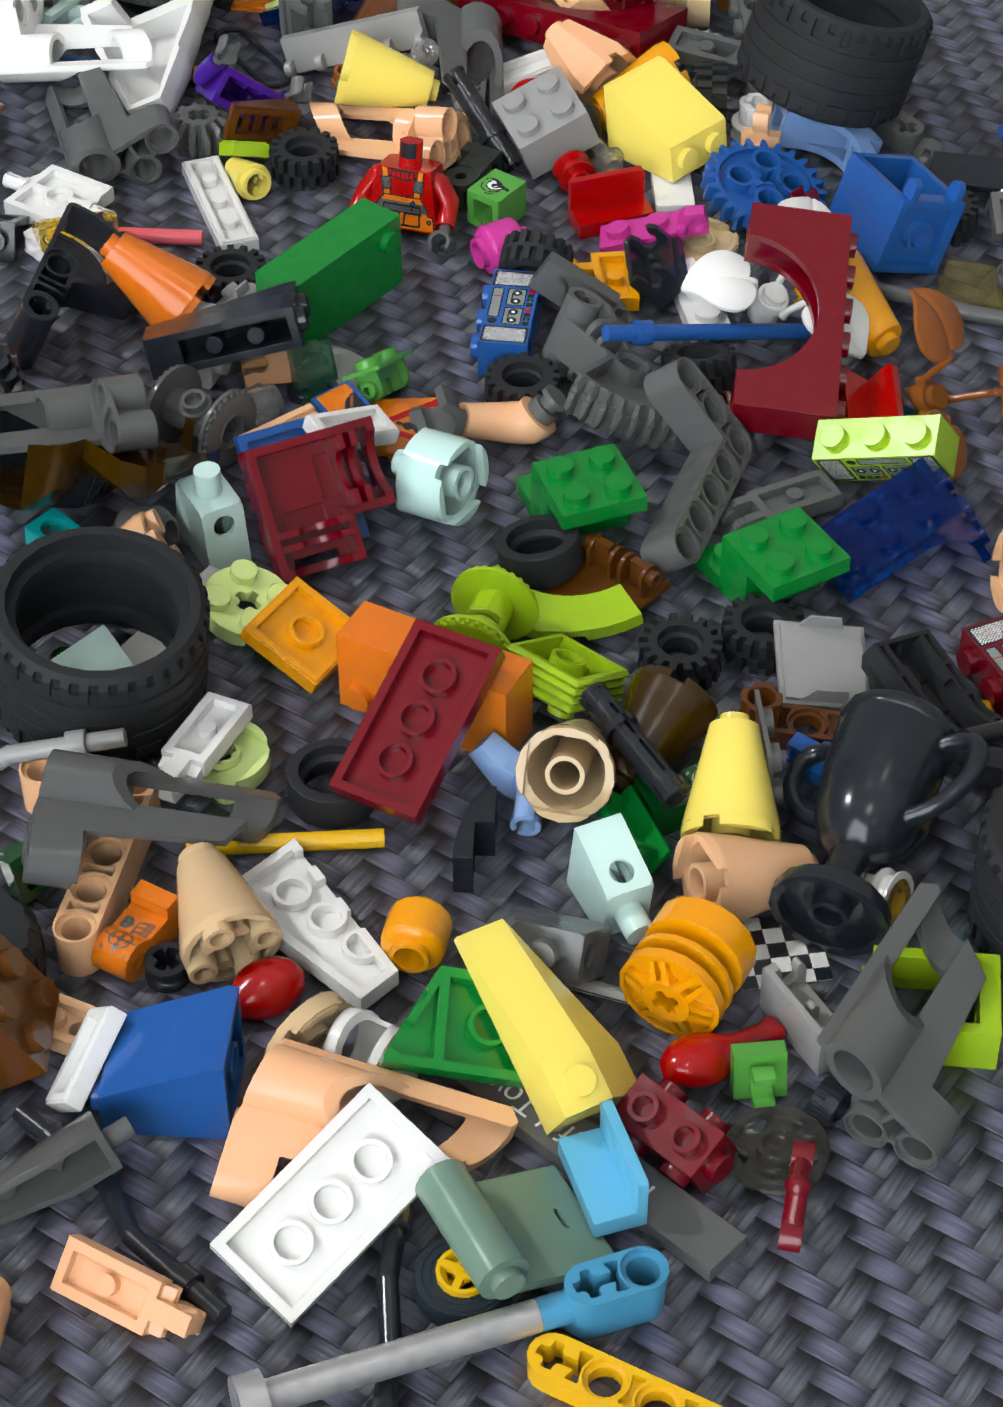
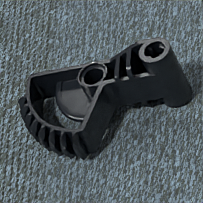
M73 202L66 206L2 342H8L11 354L17 355L22 370L31 368L35 363L62 307L119 320H125L127 315H140V312L119 287L106 284L104 270L92 252L78 241L61 233L66 232L80 239L99 253L113 233L121 237L125 232H118L116 230V221L107 222L103 219V211L96 214Z

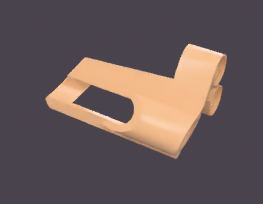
M309 102L320 133L327 131L330 133V137L335 136L339 147V155L383 160L389 154H399L400 138L412 136L423 139V158L440 161L445 171L455 161L461 162V148L468 141L472 142L466 114L464 112H456L451 107L418 105L413 109L341 106L335 103ZM342 118L388 121L393 124V141L351 138Z
M284 1038L281 1043L274 1044L267 1052L252 1077L242 1105L236 1108L209 1197L246 1207L273 1180L279 1157L293 1160L355 1097L358 1086L365 1087L368 1083H371L380 1092L465 1117L466 1119L462 1126L448 1140L439 1145L438 1148L448 1158L462 1161L469 1172L493 1158L508 1144L514 1135L518 1120L513 1107Z

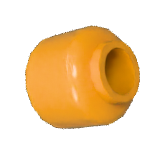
M421 896L405 897L396 901L388 912L381 934V949L395 967L403 972L420 973L437 967L445 957L452 934L453 921L449 912L433 899Z

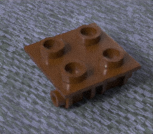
M599 533L587 535L582 543V549L586 551V557L584 558L581 571L571 580L555 587L543 589V592L552 595L575 596L599 592L621 584L641 611L671 587V583L663 579V574L659 572L657 565L639 558L633 551L628 552L627 548L622 545L615 547V543Z

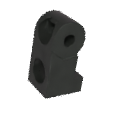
M470 141L461 148V162L457 167L450 168L445 172L459 197V212L467 211L468 188L490 173L491 167L492 170L496 168L502 171V151Z

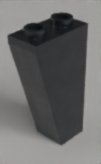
M290 281L147 326L142 342L153 379L157 380L159 376L163 375L165 370L168 371L171 366L174 367L177 364H186L196 370H202L303 347L304 332L310 330L308 320L311 317L310 305L306 292L299 293L296 281Z

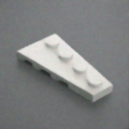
M295 838L242 875L278 921L283 934L279 950L292 958L331 990L338 993L353 1007L366 1010L399 984L398 969L366 928H360L351 917V909L341 897H335L326 885L325 876L316 865L311 866L306 860L303 848Z

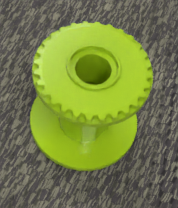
M475 566L462 572L452 586L451 601L457 614L444 616L438 619L434 625L508 651L506 646L511 644L509 640L521 638L535 627L539 617L538 600L535 597L534 591H531L529 588L530 586L525 584L521 577H516L515 573H509L506 569H499L496 566Z

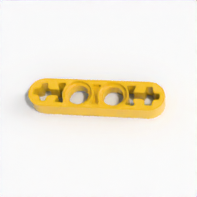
M555 1332L540 1335L530 1343L527 1350V1375L531 1384L541 1392L574 1407H644L645 1404L651 1401L666 1402L671 1407H723L563 1334ZM555 1357L563 1359V1365L556 1363L552 1366L551 1370L543 1367V1361L550 1363ZM573 1375H575V1376H577V1377H578V1375H579V1379H578V1382H577V1383L572 1382V1381H573ZM599 1377H609L620 1384L621 1390L611 1397H602L594 1394L590 1390L589 1384Z

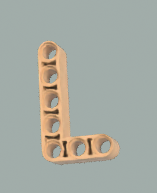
M47 759L21 762L19 764L18 771L24 805L31 814L39 795L41 779ZM134 786L133 798L137 803L161 808L160 799L157 796L159 791L157 789ZM89 835L81 854L77 884H71L70 889L66 890L52 926L58 965L65 974L73 977H85L99 970V968L92 964L93 946L100 933L107 926L112 925L124 911L152 840Z

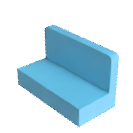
M613 1100L603 1101L600 1103V1128L558 1138L559 1157L594 1238L647 1224L648 1179Z

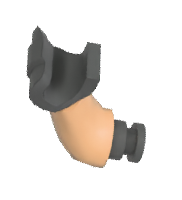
M440 383L434 389L439 406L433 408L424 406L411 408L412 412L408 414L413 430L416 433L423 428H430L464 438L510 444H536L555 432L556 424L554 421L559 417V412H565L563 406L567 398L558 388L548 384L542 390L543 395L537 394L534 398L525 396L519 401L462 402L459 404L455 392Z

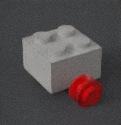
M559 66L537 78H527L518 82L509 93L491 102L501 124L504 125L507 131L506 135L518 155L522 158L533 179L552 170L562 190L568 193V181L570 178L595 174V168L589 162L584 151L601 142L587 110Z

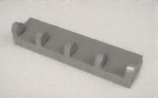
M421 7L407 8L284 35L280 39L286 58L284 73L289 78L296 76L297 73L311 70L322 71L326 70L327 67L343 64L351 30L360 31L398 52L415 48L417 50L425 49L430 42Z

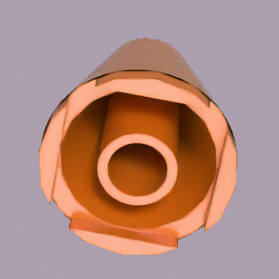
M126 231L121 237L113 233L99 251L105 257L100 265L150 326L192 313L200 303L201 295L206 289L209 291L216 280V277L210 272Z

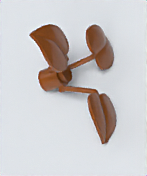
M914 288L908 291L913 302V322L916 340L924 357L937 364L924 375L915 377L916 385L904 387L905 392L916 409L911 416L941 414L960 437L954 478L921 479V488H929L958 478L964 472L967 464V446L963 432L959 427L951 425V416L944 414L942 410L949 403L999 396L1001 397V413L1003 416V363L998 372L1000 388L948 395L946 388L942 384L929 381L953 361L952 351L963 346L965 338L964 325L957 306L946 295L930 288Z

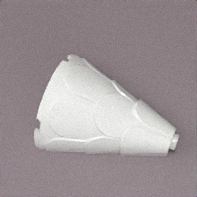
M97 0L80 8V19L84 25H131L132 29H143L150 40L155 65L151 66L150 69L108 71L109 75L107 78L130 115L151 104H161L167 107L170 114L176 112L190 81L192 67L198 54L202 35L211 15L214 0H172L133 18L126 14L116 0ZM120 47L95 48L101 60L123 59Z

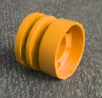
M680 896L667 901L645 932L644 937L621 968L619 986L627 1003L634 1011L661 1031L676 1037H682L694 1032H712L722 1019L725 1010L733 1001L734 994L740 989L754 967L757 948L751 933L735 915L725 908L700 897Z

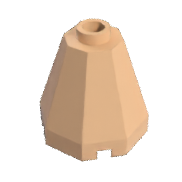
M570 19L563 22H555L545 33L546 40L543 48L552 67H560L583 105L590 104L589 99L591 95L624 70L629 63L631 64L637 59L620 43Z

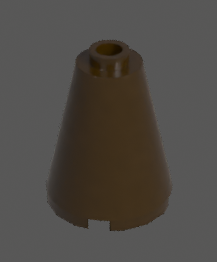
M649 664L640 667L631 678L622 707L625 711H632L639 721L638 727L642 733L650 740L672 768L706 737L709 724L718 716V709L710 695L695 681L687 678L683 684L669 677L673 669L666 666ZM608 744L616 767V781L613 791L621 794L630 784L634 785V777L638 776V774L629 765L621 752L614 745Z

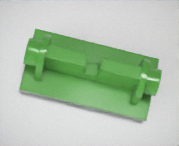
M394 346L374 353L371 357L355 362L356 371L342 377L343 381L355 378L360 393L368 402H376L409 383L410 374L404 357L414 353L413 349L397 353Z

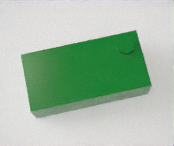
M362 198L255 272L256 292L286 282L296 281L298 292H306L311 310V317L308 318L310 330L304 332L303 347L290 349L289 354L295 357L300 356L311 348L312 342L321 341L403 282L400 214Z

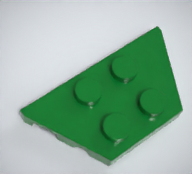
M441 965L380 1057L378 1067L524 1089L468 970Z

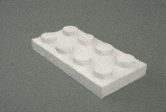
M368 1083L210 1243V1249L292 1328L418 1197L415 1187L420 1176L434 1164L450 1158L371 1083Z

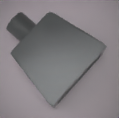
M523 906L516 907L512 929L562 983L580 985L602 977L605 974L613 924ZM588 947H589V956H588V960L586 961V960H585V955H586L587 949H588Z

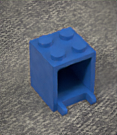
M852 152L829 210L831 213L852 215L851 233H858L857 250L874 272L936 274L966 207V203L962 200L966 192V184L963 181L954 180L947 187L914 156Z

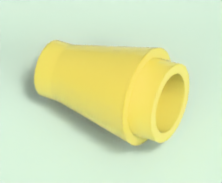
M239 156L231 157L226 162L225 170L236 191L243 199L259 200L268 194L271 188V176L269 170L264 165L244 160Z

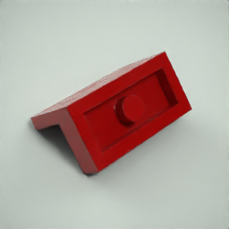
M642 166L569 179L568 219L580 239L600 236V227L608 225L613 221H627L647 217L655 213L644 196L645 171Z
M888 363L869 380L848 370L845 392L839 391L838 400L846 401L844 419L904 416L898 367Z

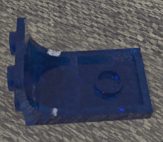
M921 457L821 526L851 557L850 571L832 578L848 603L925 551L945 542H966L972 547L983 563L991 559L985 547L991 541L989 536L976 519L972 522L970 521L976 514L962 494L950 493L955 487L941 467L933 471L925 459Z

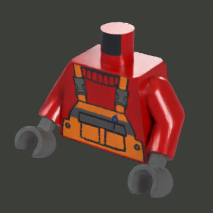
M412 136L400 138L399 154H389L380 163L372 165L358 184L349 207L360 199L365 198L400 214L401 229L430 234L427 243L429 249L435 254L438 253L439 242L442 239H446L445 252L451 254L457 247L456 241L450 233L455 230L459 197L449 177L444 174L442 163L423 158V139Z

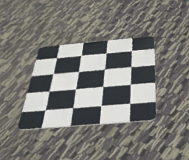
M773 916L749 918L741 921L751 933L757 948L756 963L741 986L743 990L761 989L762 968L774 962L781 970L782 979L791 972V962L796 956L800 958L807 968V983L826 981L833 978L825 951L809 947L789 935Z

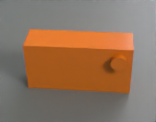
M364 601L336 634L340 704L356 711L367 712L416 618L368 601ZM503 650L506 658L460 746L461 749L470 752L491 732H496L516 750L519 749L533 730V660Z

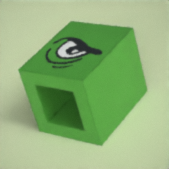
M495 168L467 189V222L479 227L480 225L506 217H511L518 221L526 215L525 180Z

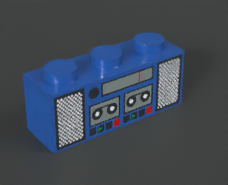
M494 269L491 285L484 284L482 308H479L477 312V333H472L470 347L471 358H477L478 375H485L488 365L490 363L495 364V359L498 357L506 359V354L514 353L515 356H520V352H528V356H532L543 306V296L528 287L531 277L535 274L534 271Z

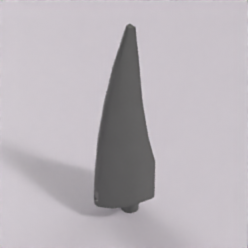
M90 1110L47 1137L0 1172V1226L42 1208L75 1197L122 1169L123 1166L114 1148L137 1135L126 1115L102 1129Z

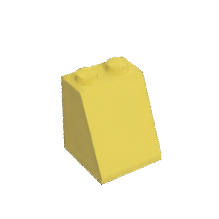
M657 56L603 85L610 154L633 165L642 166L644 170L673 183L705 165L709 161L711 153H718L721 145L727 147L726 118L665 58Z

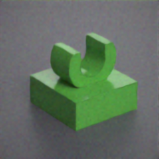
M784 1040L731 1044L730 1089L733 1100L751 1099L753 1108L775 1106V1097L787 1095L788 1052Z

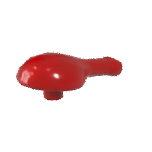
M269 956L254 960L242 968L231 986H239L242 1019L269 1020L281 1016L291 1009L300 999L306 985L304 969L292 958Z
M766 1016L758 1024L730 1034L711 1032L689 1033L674 1040L667 1046L660 1058L659 1066L663 1077L675 1085L689 1088L714 1085L724 1080L730 1072L731 1044L785 1040L787 1030L782 1024L778 1023L774 1016Z

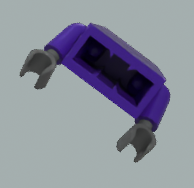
M226 34L220 36L216 51L203 60L194 72L195 90L227 110L230 109L231 102L282 98L292 99L295 103L307 104L312 96L313 82L303 83V76L297 75L291 78L289 92L282 90L277 93L250 76L229 66L236 63L242 43L238 42L237 45L228 44L229 36ZM255 115L251 116L250 122H254ZM263 116L261 126H264L267 116Z

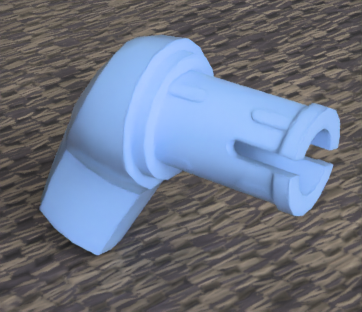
M491 732L468 753V756L493 786H497L498 791L515 800L510 820L511 830L517 829V834L522 836L537 835L541 831L542 817L532 809L533 806L526 800L524 795L520 794L517 788L515 767L520 752L496 732Z

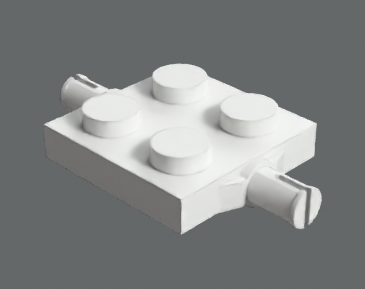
M54 164L31 177L25 178L11 171H8V174L5 173L3 176V186L16 191L3 201L5 214L30 216L29 224L40 228H47L45 230L57 228L55 226L58 225L66 206L71 202L77 203L96 214L103 211V219L107 222L108 220L109 222L116 221V212L105 208L115 200L114 189L110 185Z

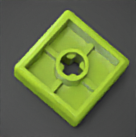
M562 633L512 643L506 646L509 652L533 660V698H538L548 704L547 711L558 718L573 719L575 713L586 711L579 703L581 694L589 686L598 682H602L607 686L617 702L622 701L619 694L624 693L621 686L627 684L624 678L630 676L627 669Z

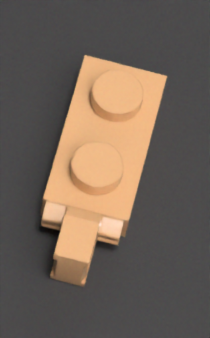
M81 1234L69 1235L50 1286L51 1290L141 1336L151 1334L162 1338L166 1336L167 1331L182 1338H187L188 1335L193 1334L200 1335L208 1314L187 1301L179 1300L183 1288L172 1283L173 1280Z

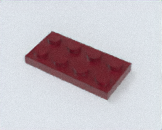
M416 618L328 784L333 793L420 826L506 658L503 650Z

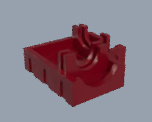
M371 415L237 454L241 470L243 469L247 482L245 485L253 512L257 514L260 524L258 528L264 549L272 564L273 569H271V572L277 575L284 583L293 580L297 576L301 578L368 558L355 514L396 502L393 489L388 484L378 461L374 440L375 428ZM359 443L370 476L372 487L371 484H367L364 471L361 465L359 454L356 448V445H358ZM330 549H337V557L297 569L295 567L294 560Z

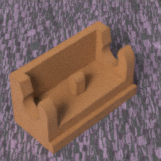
M289 350L240 361L245 387L292 382Z

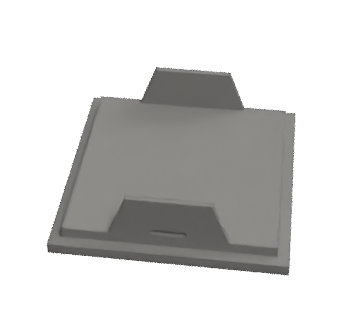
M810 615L801 622L773 621L778 692L783 694V703L841 710L842 706L855 694L869 690L868 676L861 668L862 655L866 652L864 627L843 626V621L840 617Z

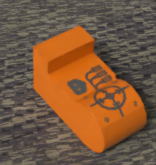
M142 879L130 892L131 903L112 925L107 926L100 933L92 950L93 966L129 983L135 982L144 973V955L150 947L161 942H173L179 936L177 895Z

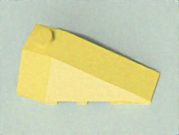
M503 918L457 936L454 939L455 945L547 1135L599 1113L600 1103L612 1099L614 1105L621 1101L636 1082V1078L619 1043Z

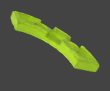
M621 584L599 592L575 596L552 595L531 589L538 600L539 617L535 627L525 637L536 639L562 633L568 637L586 636L587 640H594L628 631L644 624L642 613Z

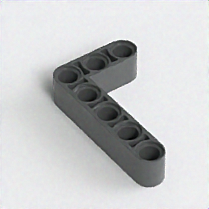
M680 357L648 373L644 378V390L649 401L690 452L640 549L641 559L657 565L663 577L695 564L700 559L753 452L752 440L747 430L697 365L687 357Z

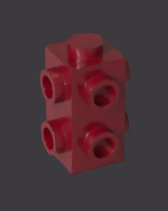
M642 1073L616 1106L637 1156L643 1159L647 1152H650L662 1161L658 1170L665 1177L683 1190L690 1182L706 1194L713 1184H718L727 1177L734 1165V1156L739 1150L726 1135L731 1127L707 1108H704L699 1115L688 1107L686 1102L689 1100V1096L668 1079L663 1078L657 1084Z

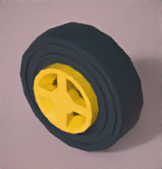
M444 1237L430 1244L417 1260L413 1276L416 1303L428 1321L437 1326L512 1305L514 1296L505 1300L486 1299L481 1297L474 1284L470 1288L463 1289L462 1287L466 1283L473 1282Z

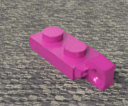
M685 206L678 211L667 213L655 212L647 217L627 221L616 220L608 225H603L600 227L599 250L600 252L624 251L623 241L630 234L640 238L645 244L653 243L656 237L648 233L646 228L648 223L658 225L673 238L678 236L680 239L708 234L709 219L705 206Z

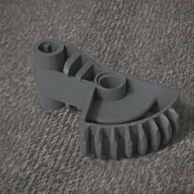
M581 287L569 288L540 354L542 355V360L549 358L552 360L553 365H557L560 377L574 381L563 406L565 413L577 417L579 423L585 422L593 427V430L598 429L605 432L608 437L612 435L620 438L623 443L631 441L638 447L645 444L652 449H657L660 446L665 450H671L674 445L681 444V440L646 396L644 378L648 373L656 369L631 348L628 341L605 342L603 336H601L603 325L620 324L612 307L588 289Z

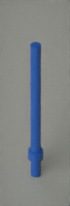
M633 320L631 324H605L601 330V336H603L605 342L630 341L634 346L652 345L654 341L807 340L812 336L804 323L654 324L652 320Z

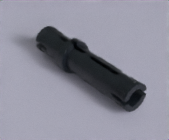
M462 65L454 67L450 70L453 75L450 76L449 73H446L442 77L443 82L446 83L480 136L478 138L480 145L502 151V171L510 173L515 170L512 165L515 164L516 167H519L523 163L522 158L519 157L505 135L507 131L504 125L498 124L464 71V67Z
M598 682L589 686L581 694L579 703L597 722L606 743L614 745L621 752L629 765L654 793L664 809H672L679 805L688 796L687 793L690 789L676 775L659 751L638 727L639 721L632 711H625L604 683Z

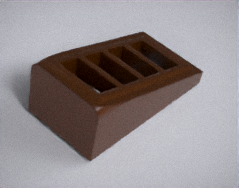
M278 98L231 102L222 137L225 140L271 143L273 138L277 139V135L280 133L288 135L287 130L293 128L296 132L302 110L292 99ZM240 114H244L241 127L236 128ZM255 115L253 126L249 127L251 116ZM263 116H267L264 126H261ZM278 117L276 125H273L274 118Z

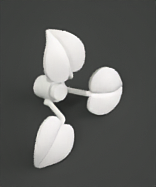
M810 197L787 198L778 204V206L831 213L823 203ZM716 250L704 255L691 267L682 283L681 292L696 296L719 310L738 313L747 309L748 317L752 323H777L779 318L784 321L790 314L804 308L801 314L803 323L807 330L813 334L811 315L804 299L787 307L789 303L788 291L782 285L785 278L779 274L775 282L765 283L758 290V280L754 277H749L751 271L749 262L744 261V257L735 252ZM846 293V298L853 299L850 324H844L843 331L851 333L848 355L862 359L867 351L869 317L862 303Z

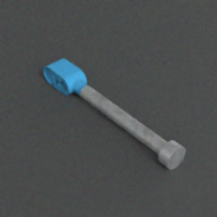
M647 1246L632 1247L574 1265L565 1275L563 1290L268 1378H263L258 1368L228 1376L227 1382L232 1407H298L563 1326L570 1334L576 1337L592 1339L649 1322L657 1318L663 1311L669 1277V1263L665 1256L654 1248ZM635 1283H642V1284H645L646 1286L638 1285V1284H635Z

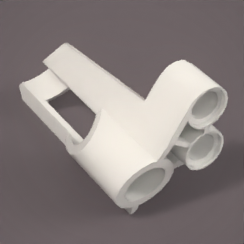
M0 0V81L2 83L62 81L78 72L101 67L103 71L147 69L155 65L150 40L141 28L132 29L131 25L40 24L44 10V0ZM120 47L123 59L58 62L67 49Z

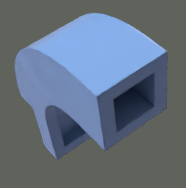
M774 104L770 130L782 131L781 147L801 149L821 155L835 163L843 173L852 152L879 154L883 141L870 127L847 128L828 125L799 116Z

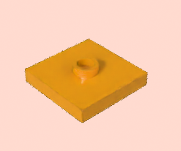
M297 576L242 629L239 638L312 694L338 668L336 634L350 617Z

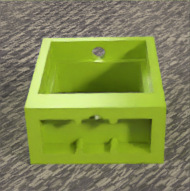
M874 945V947H873V953H874V951L876 950V948L878 947V945ZM905 947L891 971L893 986L899 988L935 990L942 979L931 967L923 949ZM975 953L986 976V980L974 1002V1023L964 1022L943 1066L996 1070L1002 1037L1000 955Z

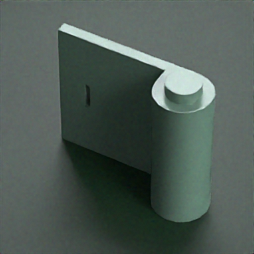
M446 1159L428 1168L416 1183L415 1192L483 1298L505 1300L518 1293L562 1283L566 1273L574 1265L614 1253L603 1236L593 1237L577 1197L555 1165L475 1182L462 1161Z

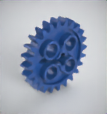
M750 138L746 139L744 146L733 140L730 148L721 145L718 153L712 152L709 161L706 162L700 188L705 190L703 200L711 201L709 210L721 211L719 221L732 220V230L735 231L742 226L746 228V235L753 202L778 205L781 201L790 198L791 191L802 185L804 194L816 188L819 194V201L826 205L827 191L822 189L825 181L815 178L818 172L817 168H805L808 162L807 158L796 160L794 158L795 150L792 149L787 153L781 152V144L779 143L774 148H769L764 139L761 140L759 146H755Z

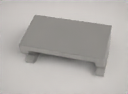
M794 957L791 962L792 970L783 979L781 970L775 962L762 968L759 1006L767 1016H774L778 1023L786 1028V1039L816 1076L830 1071L826 1062L825 1049L818 1044L817 1037L833 1013L806 982L807 968L799 957Z

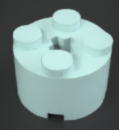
M430 428L421 429L412 437L405 449H398L392 458L391 470L396 475V507L399 511L453 526L465 524L475 514L481 503V500L475 499L479 485L484 487L487 485L489 462L486 450L482 445L476 444L475 441Z

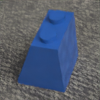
M225 986L124 1012L127 1016L102 1066L104 1068L102 1078L97 1077L91 1090V1109L99 1110L102 1129L126 1115L137 1135L226 1140L238 1105L246 1061L239 986Z

